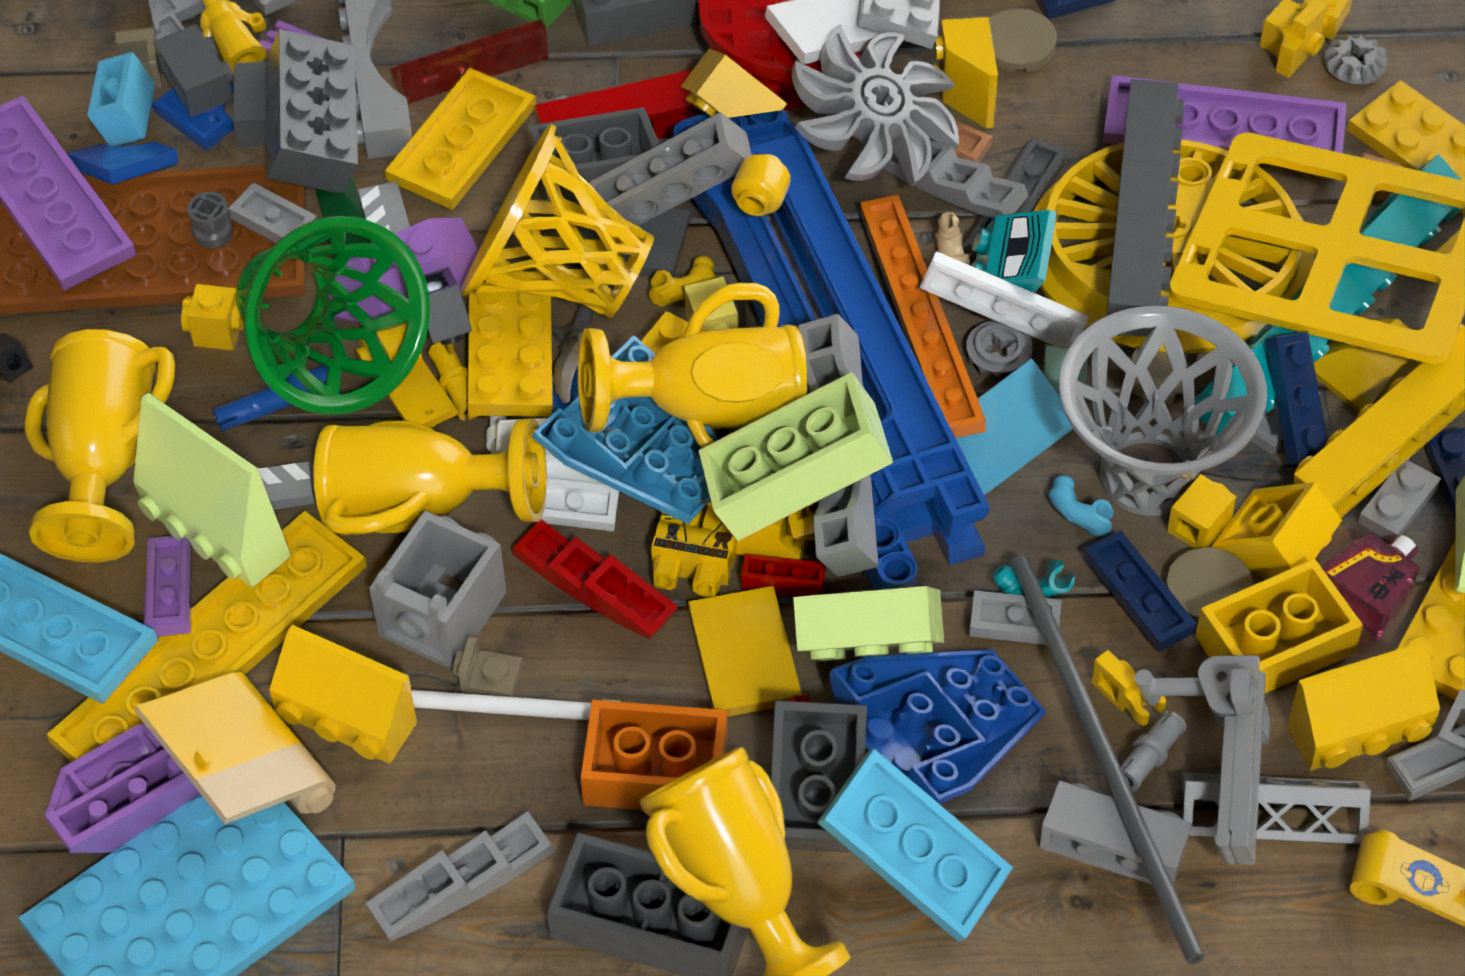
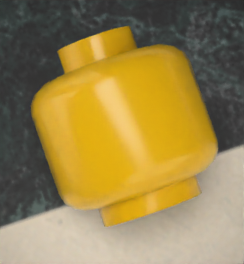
M751 155L743 160L732 183V195L739 208L749 215L763 216L776 212L783 203L790 186V173L786 166L773 155Z

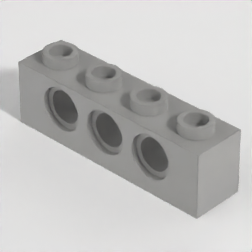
M720 112L588 183L625 220L639 226L735 176L743 160L751 156L747 133Z

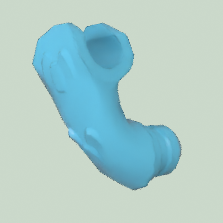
M1066 474L1056 477L1053 481V487L1048 493L1053 507L1066 520L1085 529L1096 538L1108 535L1112 529V523L1109 519L1114 514L1109 501L1100 499L1096 500L1092 505L1083 504L1077 501L1074 492L1075 482L1072 477Z

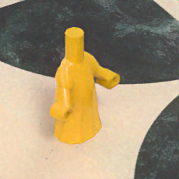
M202 0L206 7L200 17L202 34L204 37H213L222 61H226L229 64L233 75L235 63L263 62L267 56V50L255 39L242 22L244 21L249 24L252 31L258 33L266 28L263 16L260 13H247L241 10L240 6L235 2L229 0Z

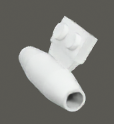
M537 418L536 421L541 426L548 418ZM521 419L499 421L496 454L508 449L511 430L516 421ZM608 428L604 434L607 436L609 432L619 429ZM545 449L547 459V496L541 519L548 524L614 531L619 491L564 465Z

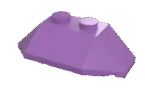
M461 217L427 219L395 233L415 255L424 274L449 267L461 290L465 277L478 252V248ZM351 257L345 266L368 273L377 259ZM394 262L391 268L378 281L397 290L409 300L404 278ZM338 275L335 279L350 293L365 285V283L342 275ZM330 294V295H329V298H330V300L332 301L334 298H333V296ZM374 294L357 303L372 319L395 310ZM348 310L334 316L338 320H348L362 325Z
M138 724L61 768L50 804L45 813V820L70 853L114 852L200 793L145 724Z

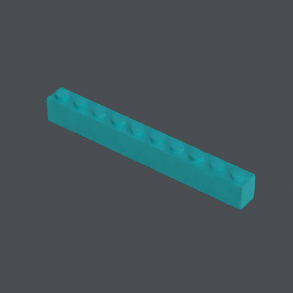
M1439 154L1415 169L1461 180ZM1392 193L1362 224L1359 232L1365 236L1417 247L1420 243L1425 245L1441 231L1438 224L1441 221L1447 222L1462 208ZM1355 263L1348 264L1344 269L1330 304V309L1350 315L1355 313L1358 316L1376 300L1372 294L1376 290L1378 292L1384 290L1398 275L1393 272ZM1304 286L1290 300L1298 299ZM1266 324L1247 344L1258 359L1266 381L1267 400L1264 413L1269 412L1277 405L1265 339L1300 333ZM1308 334L1313 362L1315 363L1330 349V346L1327 344L1329 339ZM1234 363L1226 399L1247 395L1242 375ZM1214 379L1194 399V405L1212 395ZM1213 411L1199 417L1206 426ZM1236 411L1223 413L1215 435L1224 429Z

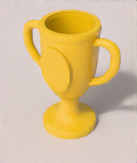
M757 283L728 284L716 290L700 302L689 320L683 337L662 347L650 362H623L614 359L610 355L604 331L595 328H585L581 335L578 357V395L584 429L588 432L603 431L608 422L610 406L618 399L651 397L655 404L663 411L686 421L695 441L702 449L715 442L708 435L704 425L741 429L807 395V363L802 335L797 326L781 325L777 327L780 313L776 295L768 287ZM756 300L764 307L765 320L763 327L730 328L700 332L703 322L707 317L730 301Z
M86 329L68 333L55 342L50 352L49 383L43 385L34 393L27 406L25 434L29 444L37 455L53 461L61 475L70 482L68 501L49 504L36 511L30 522L29 535L32 543L40 550L57 558L75 562L100 563L117 560L129 554L135 545L133 523L121 512L104 506L106 487L118 481L136 460L142 397L150 393L165 404L173 387L176 365L174 355L165 347L149 348L144 342L128 334L111 330ZM158 362V372H157L156 384H155V387H154V389H153V391H152L153 377H154V374H155L156 369H157V364H156V363ZM46 405L49 445L42 434V419Z
M536 419L518 420L511 430L506 451L498 454L472 455L462 443L453 437L436 432L432 428L412 421H383L369 426L327 425L319 434L315 447L313 466L314 491L321 520L328 530L345 535L374 532L400 533L410 531L424 511L439 517L445 516V514L461 506L473 490H503L510 494L514 512L520 521L538 522L544 513L546 503L547 459L545 448L531 436L540 426Z
M743 747L734 749L699 766L641 799L640 805L650 818L646 825L647 841L663 873L677 887L689 896L704 903L724 921L751 930L765 959L766 967L762 976H828L851 959L847 948L842 942H834L821 947L809 946L799 938L791 924L785 908L791 894L792 871L785 844V825L781 801L767 773L760 765L748 760V754Z

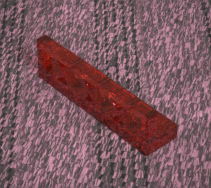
M539 19L397 65V67L390 69L392 81L398 92L406 97L407 104H411L452 90L469 68L493 77L548 59L546 26L543 20Z

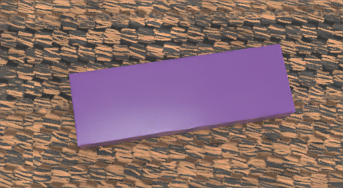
M173 536L147 538L144 625L154 629L157 637L191 633L193 547L186 537L181 540H177Z

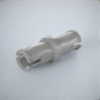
M1168 710L1162 712L1157 722L1147 734L1137 737L1132 745L1133 751L1120 765L1132 792L1140 788L1141 783L1154 767L1163 765L1168 757L1167 751L1179 736L1186 731V723L1177 713L1173 711L1169 713Z

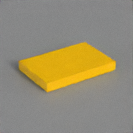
M774 586L688 601L689 614L713 709L727 710L728 717L773 709L775 708V701H789L794 695L802 696Z

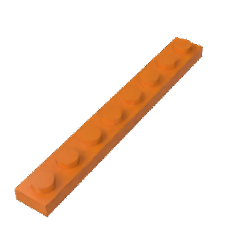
M899 195L860 202L861 218L908 344L955 438L986 432L984 414L937 295L920 289L922 280L927 272V267Z

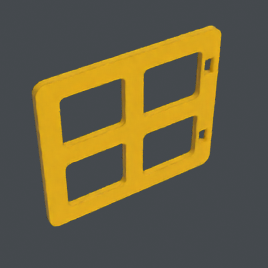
M1241 133L1233 139L1170 280V296L1179 303L1298 332L1308 331L1310 335L1425 363H1442L1450 356L1465 314V218L1454 248L1448 254L1360 234L1359 231L1373 196L1377 191L1384 190L1465 210V181L1255 133ZM1261 163L1336 179L1346 183L1331 222L1327 225H1317L1244 208L1239 204L1256 166ZM1232 168L1244 171L1241 181L1228 179ZM1236 235L1314 254L1316 258L1300 297L1296 300H1288L1210 281L1208 276L1225 237ZM1195 252L1208 255L1204 265L1191 263ZM1355 263L1437 283L1439 288L1424 328L1413 330L1330 309V304L1346 265Z

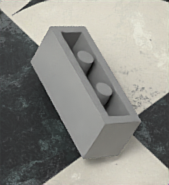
M1059 780L1042 826L1039 848L1152 884L1115 798L1094 792L1084 784H1069ZM1138 806L1174 885L1187 848L1192 822L1182 820L1181 817L1172 812H1157Z

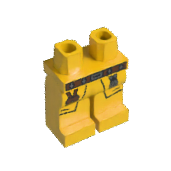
M711 501L708 503V507L706 505L689 524L662 512L651 546L652 572L656 588L672 590L676 588L679 577L693 579V592L699 596L715 597L721 585L728 586L731 570L738 555L736 554L737 539L715 514Z

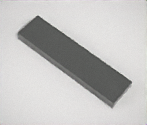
M1035 138L1030 139L1005 179L1024 184L1029 195L1014 214L1033 212L1038 202L1048 191L1066 162L1068 151ZM982 215L964 244V254H969V257L976 259L977 252L972 250L975 236L979 229H985L993 218Z

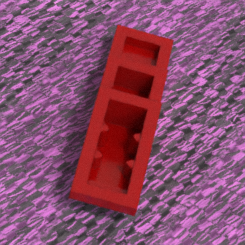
M542 519L513 547L512 555L544 579L592 610L648 639H651L678 610V606L613 555L610 554L607 559H604L576 536L569 541Z

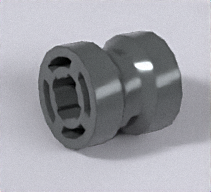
M202 192L195 195L187 206L194 240L198 245L210 249L225 245L231 240L233 235V227L229 218L226 199L216 192Z

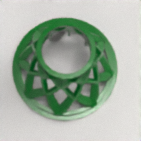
M332 216L316 219L301 225L285 235L271 249L255 256L242 271L237 284V308L244 322L246 346L255 369L266 385L279 397L300 409L324 415L347 414L372 406L384 399L411 372L426 341L430 320V298L422 268L409 247L397 235L387 228L366 219L352 216ZM346 233L362 236L376 244H345ZM331 238V244L316 246ZM338 253L335 260L322 256ZM351 257L377 259L368 273L345 266ZM290 259L301 260L310 269L315 279L316 300L314 307L307 319L292 330L275 332L267 329L263 323L261 309L269 308V303L263 301L267 285L273 275L282 276L283 273L278 268ZM394 262L404 278L409 300L397 290L378 281L391 268ZM338 275H342L365 283V285L350 293L335 279ZM330 294H331V295L333 296V298H334L332 301H331L330 298H329V295H330ZM374 294L395 310L372 319L357 303ZM324 307H325V308H326V312H325L324 315H322L323 310H324ZM348 310L364 328L339 329L334 316ZM408 322L403 343L391 362L388 351L377 335V332L392 329ZM322 325V328L316 329V326ZM364 339L374 362L347 358L342 340ZM309 342L330 343L335 360L311 349ZM286 351L295 355L294 361L291 359V357L287 354ZM274 353L282 362L280 365L277 364ZM307 359L328 368L326 385L305 368ZM341 371L362 377L376 378L360 389L339 395ZM293 373L312 393L302 391L285 380Z

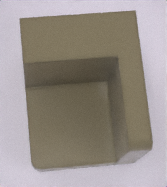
M154 28L115 32L118 55L133 52L155 82V88H162L161 70L153 43L156 40Z

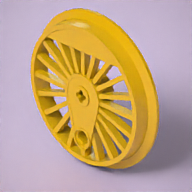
M1181 140L1180 151L1173 150V153L1180 154L1178 178H1171L1170 181H1178L1176 206L1168 205V209H1176L1174 232L1173 234L1166 233V237L1174 238L1171 263L1163 262V266L1171 267L1170 280L1228 151L1201 142ZM1124 143L1104 148L1079 161L1043 195L1034 210H1052L1057 212L1046 279L1040 288L1049 300L1089 316L1085 329L1107 316L1113 255L1092 266L1076 262L1113 253L1118 196L1093 184L1102 181L1119 195L1120 176L1118 174H1121ZM1256 166L1240 204L1253 198L1259 204L1244 208L1303 221L1282 186L1262 168ZM1232 168L1228 179L1241 181L1244 171ZM1079 195L1102 207L1072 200ZM1060 215L1095 223H1057ZM1236 235L1225 237L1210 271V275L1219 283L1253 291L1228 269L1230 268L1264 285L1255 292L1288 300L1306 283L1314 263V254L1249 241L1253 239ZM1059 239H1101L1062 248ZM1195 252L1191 263L1204 265L1208 255ZM1245 257L1280 264L1283 267L1277 273ZM1161 291V296H1169L1168 306L1183 308L1206 315L1231 329L1245 343L1250 342L1266 325L1265 323L1179 303L1170 296L1169 291ZM1174 329L1181 342L1183 352H1188V354L1211 352L1217 348L1214 344L1197 335ZM1119 334L1111 339L1116 343L1136 348L1141 347L1147 337ZM1162 344L1159 351L1166 352L1164 345Z

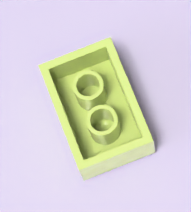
M921 586L793 597L797 651L810 653L811 660L830 661L846 659L845 651L850 650L855 651V656L889 655V647H899V653L933 652V644L944 643L941 593L939 589Z

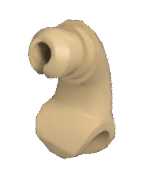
M951 212L943 213L938 219L939 228L935 235L938 252L969 265V254H964L963 233L960 232L958 227L959 218Z

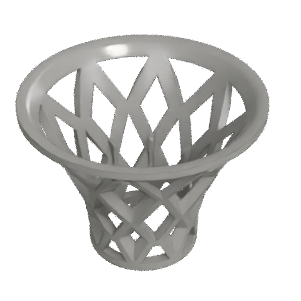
M1135 307L1115 312L1093 323L1069 347L1061 366L1059 378L1060 401L1067 420L1077 435L1101 455L1099 474L1105 493L1119 507L1145 516L1171 513V507L1198 478L1200 471L1223 463L1241 451L1257 432L1266 408L1267 387L1264 373L1258 359L1249 346L1236 333L1220 322L1195 311L1177 307ZM1155 327L1142 344L1134 363L1111 339L1114 336L1131 330ZM1174 329L1197 335L1214 344L1217 348L1187 368L1183 348ZM1163 344L1173 371L1157 390L1147 368ZM1092 352L1093 388L1077 381L1084 362ZM1108 357L1126 373L1119 398L1107 387ZM1234 363L1242 375L1247 395L1226 399ZM1216 366L1212 395L1194 405V379ZM1137 376L1146 394L1147 401L1134 417L1127 407ZM1182 380L1184 413L1172 421L1164 401ZM1084 398L1092 400L1095 421ZM1103 403L1112 409L1108 426H1106ZM1213 411L1204 434L1199 435V417ZM1236 411L1224 429L1215 435L1223 413ZM1154 418L1157 424L1152 427L1149 422ZM1135 427H1140L1143 431L1131 433ZM1164 429H1169L1172 432L1173 438L1160 433ZM1181 431H1184L1185 438L1182 437ZM1152 443L1172 450L1183 460V463L1148 462L1124 455L1119 451L1134 444ZM1126 471L1131 473L1140 482L1133 484ZM1174 480V481H1173L1170 485H1168L1167 487L1164 485L1165 483H1168V482ZM1152 488L1153 491L1148 493L1147 489ZM1124 495H1132L1135 501L1128 499ZM1172 498V500L1162 503L1165 499Z

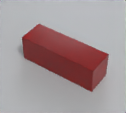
M745 553L741 575L742 591L774 586L776 595L781 596L823 595L826 566L822 562Z

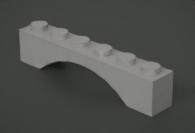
M337 0L338 4L345 3L346 8H338L341 30L349 31L350 34L342 36L343 43L355 46V79L358 90L356 91V114L361 115L362 120L357 121V144L366 145L368 159L398 155L412 138L407 99L393 89L379 75L371 61V52L375 38L382 25L393 13L391 0Z
M839 314L798 325L805 347L807 381L810 392L850 372H853L863 386L859 336ZM870 474L819 500L818 508L813 517L816 557L838 577L879 567Z

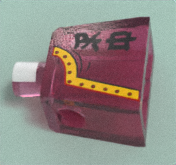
M1367 534L1321 566L1363 624L1362 628L1379 640L1385 635L1414 588L1419 568L1411 560L1417 555L1418 549L1410 538L1403 535L1398 536L1388 545L1374 534Z

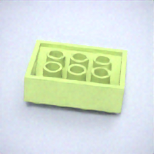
M150 393L143 396L141 400L133 481L140 496V499L137 501L139 508L151 521L156 519L161 521L177 540L186 537L194 550L203 559L212 558L229 578L234 580L238 577L253 588L291 557L258 468Z

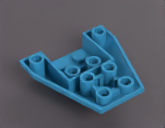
M633 335L612 357L623 362H650L655 353ZM578 396L564 411L559 407L531 436L564 465L684 523L689 524L711 501L699 454L701 447L695 441L686 421L663 411L655 404L651 397H628L614 401L610 406L609 418L604 430L588 432L584 429L581 420ZM704 425L708 435L715 442L718 441L710 426ZM608 428L619 429L609 432L607 436L604 434Z

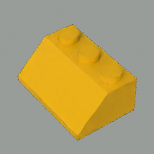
M291 625L287 631L269 689L275 712L283 721L291 725L299 723L313 729L326 741H339L353 747L359 755L366 759L374 760L377 758L391 764L417 724L409 676Z
M1419 642L1299 680L1287 728L1310 771L1324 766L1326 768H1335L1344 764L1350 758L1365 753L1367 755H1376L1385 751L1390 745L1406 740L1408 742H1417L1433 732L1440 706L1428 649L1425 643Z

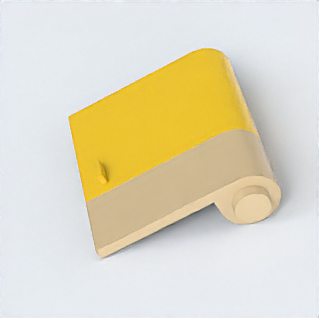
M232 672L136 706L135 713L224 824L290 800L298 811L303 814L319 813L325 810L333 801L336 784L242 672Z

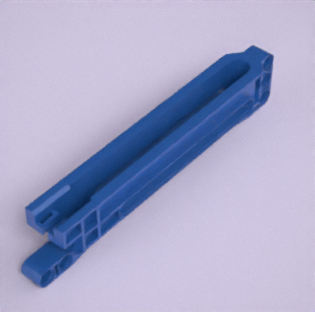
M784 108L779 111L729 118L747 133L751 155H773L786 166L790 173V186L783 203L776 212L769 215L819 319L839 314L859 336L863 387L876 405L893 460L892 464L871 474L877 545H884V547L877 546L879 567L865 570L873 589L885 590L916 587L917 565L906 542L934 534L949 566L985 555V544L974 522L984 519L989 514V504L807 140L796 130L795 126L797 124L790 121ZM705 113L680 121L674 128L673 137L705 121L710 116ZM735 176L693 197L692 199L718 231L741 282L757 283L766 286L776 295L780 313L777 327L793 325L799 329L798 325L816 320L766 214L763 216L749 215L741 210L732 195V183ZM750 300L763 327L765 320L764 307L759 301ZM807 381V394L811 392ZM891 579H900L902 581H893Z

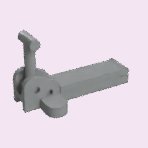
M1259 656L1210 657L1200 665L1198 671L1199 678H1153L1149 670H1140L1135 674V682L1143 700L1148 705L1157 704L1161 696H1206L1217 725L1224 731L1218 830L1215 836V843L1226 864L1233 865L1237 862L1238 865H1255L1262 744H1268L1270 738V718L1264 700L1266 675L1264 671H1259Z

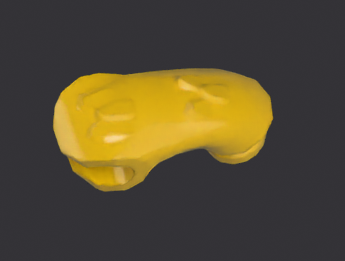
M705 255L697 257L688 276L674 278L666 270L655 272L651 278L652 288L649 290V297L653 304L664 307L684 300V286L715 279L713 261Z

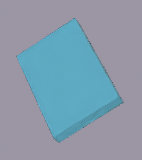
M1031 358L978 398L986 420V432L959 437L956 440L983 494L986 495L1073 430L1064 414L1060 396Z

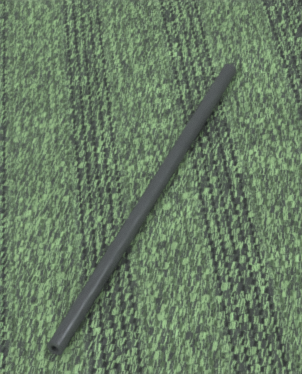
M1018 555L1012 559V567L1185 960L1189 965L1197 964L1205 958L1202 948L1026 555Z

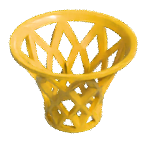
M550 123L530 153L501 205L471 264L460 292L463 297H467L471 291L476 295L479 292L519 291L528 294L558 297L582 304L611 319L622 305L637 279L651 250L655 236L625 220L579 175L568 152L561 143L562 137L554 135L557 126ZM554 148H556L561 159L552 154ZM540 178L551 201L530 199ZM559 185L572 191L580 205L564 199ZM529 213H534V214H551V215H555V216H552V217H531V216L529 215ZM577 226L595 230L601 239L583 238ZM556 229L561 237L542 236L539 230ZM513 233L521 246L503 249ZM545 249H569V250H552V251H546ZM620 253L629 254L628 260L625 261ZM528 255L532 258L531 260L513 264L505 260ZM580 262L584 269H567L562 264ZM529 268H535V269L538 270V271H528V272H525V271H523V270L529 269ZM606 284L614 285L612 290Z

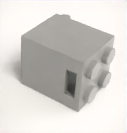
M424 511L369 588L378 636L453 670L457 651H464L469 636L477 637L507 593L501 544L497 543L488 534L475 533L459 526L456 521L447 516L439 517ZM446 574L464 581L458 591L441 584Z

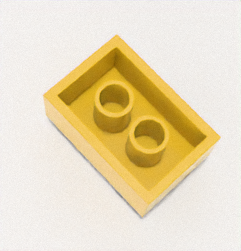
M1313 559L1202 607L1195 637L1209 658L1214 656L1258 655L1260 658L1259 671H1264L1266 675V694L1355 654L1363 624L1317 560Z

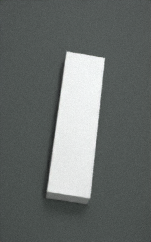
M937 251L920 286V289L1054 346L1070 347L1083 332L1089 317Z

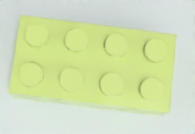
M853 372L699 450L713 511L738 541L893 463L876 405Z

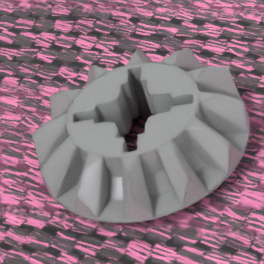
M1345 33L1341 40L1333 39L1325 53V65L1328 71L1337 79L1350 84H1367L1379 79L1384 74L1388 62L1386 60V49L1378 47L1377 39L1364 40L1362 33L1357 38H1352ZM1350 53H1355L1358 57H1363L1362 64L1360 61L1357 60L1356 57H1350Z
M995 320L982 323L974 328L969 334L966 343L969 364H976L981 374L986 371L994 372L997 378L1002 373H1013L1029 361L1033 349L1032 341L1028 334ZM992 342L999 349H1006V357L1001 356L998 352H992Z

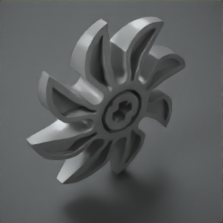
M840 25L833 29L822 46L820 62L823 74L798 61H795L792 66L793 84L802 101L815 113L836 114L798 122L795 126L796 130L807 141L825 150H842L851 137H856L862 142L859 155L846 174V179L863 181L874 178L881 172L894 153L910 186L913 187L921 180L930 166L932 150L929 138L939 143L953 145L954 149L959 145L958 127L949 110L936 98L916 97L951 90L955 84L949 76L939 68L921 61H910L901 74L892 72L889 67L894 53L906 37L905 34L886 32L875 36L858 59Z

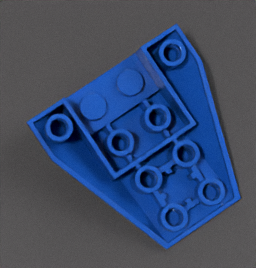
M993 649L866 656L832 669L829 675L836 704L867 706L865 755L867 752L875 749L938 804L971 791L1044 718L1047 712Z

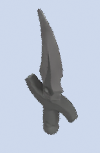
M582 304L579 305V310L572 325L560 328L557 325L551 327L554 337L560 342H565L560 347L561 355L556 360L554 367V385L556 393L563 403L570 401L572 380L578 366L581 335L585 328L597 329L590 325L594 311Z

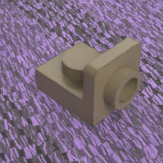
M469 636L464 651L458 650L456 653L453 675L459 677L461 693L515 697L524 667L523 657L482 651L479 648L478 637Z

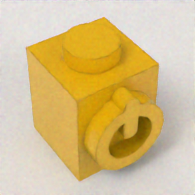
M196 284L193 297L187 296L183 299L181 326L184 332L191 333L194 346L234 351L239 332L244 328V322L239 314L236 303L237 288Z

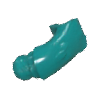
M1053 559L1047 563L1045 575L1038 579L1045 598L1069 592L1074 585L1075 576L1073 573H1069L1063 578H1055L1064 567V562L1061 560ZM1003 565L994 572V582L1001 587L1002 593L1025 596L1020 582L1011 567Z

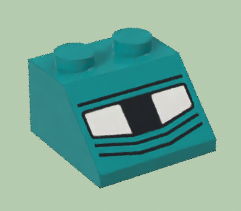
M1042 210L995 216L985 229L980 228L975 236L972 250L977 252L975 262L971 266L1035 293L1046 279L1057 212Z

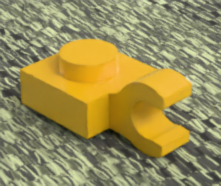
M1109 650L1105 651L1095 659L1091 683L1121 712L1128 709L1133 719L1138 724L1145 726L1148 724L1150 714L1142 707L1148 704L1143 700L1135 682L1136 673L1126 661L1118 660ZM1161 696L1160 701L1152 705L1160 713L1165 711L1167 702L1165 696Z

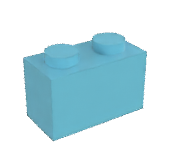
M133 52L99 61L87 116L110 146L133 143L146 136L155 82Z

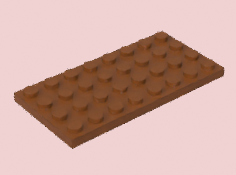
M266 165L156 171L115 184L107 183L92 176H83L134 244L136 255L65 291L0 202V315L179 304L187 296L193 297L196 284L237 288L239 278L246 265L259 253L271 249L276 243L231 219L233 227L231 240L219 248H204L198 245L193 238L192 224L189 221L187 212L189 201L195 195L202 192H216L224 196L229 208L254 182L306 210V186L267 179ZM290 259L278 268L283 273L282 276H272L267 285L264 298L306 295V264L298 259Z

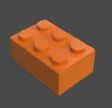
M592 700L581 772L583 806L643 810L640 805L642 798L727 752V710Z

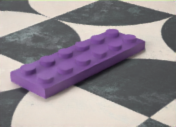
M1112 75L1103 136L1104 144L1117 145L1124 143L1131 79H1149ZM1183 83L1178 85L1177 100H1185L1183 123L1175 124V126L1183 127L1182 140L1201 142L1228 151L1233 139L1241 133H1255L1343 153L1347 103Z
M24 95L1 105L0 202L61 288L65 291L135 256L134 244Z

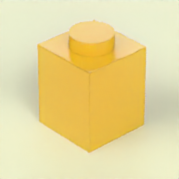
M1200 474L1171 507L1167 532L1194 549L1209 547L1232 519L1237 496L1231 493L1223 484L1213 482Z

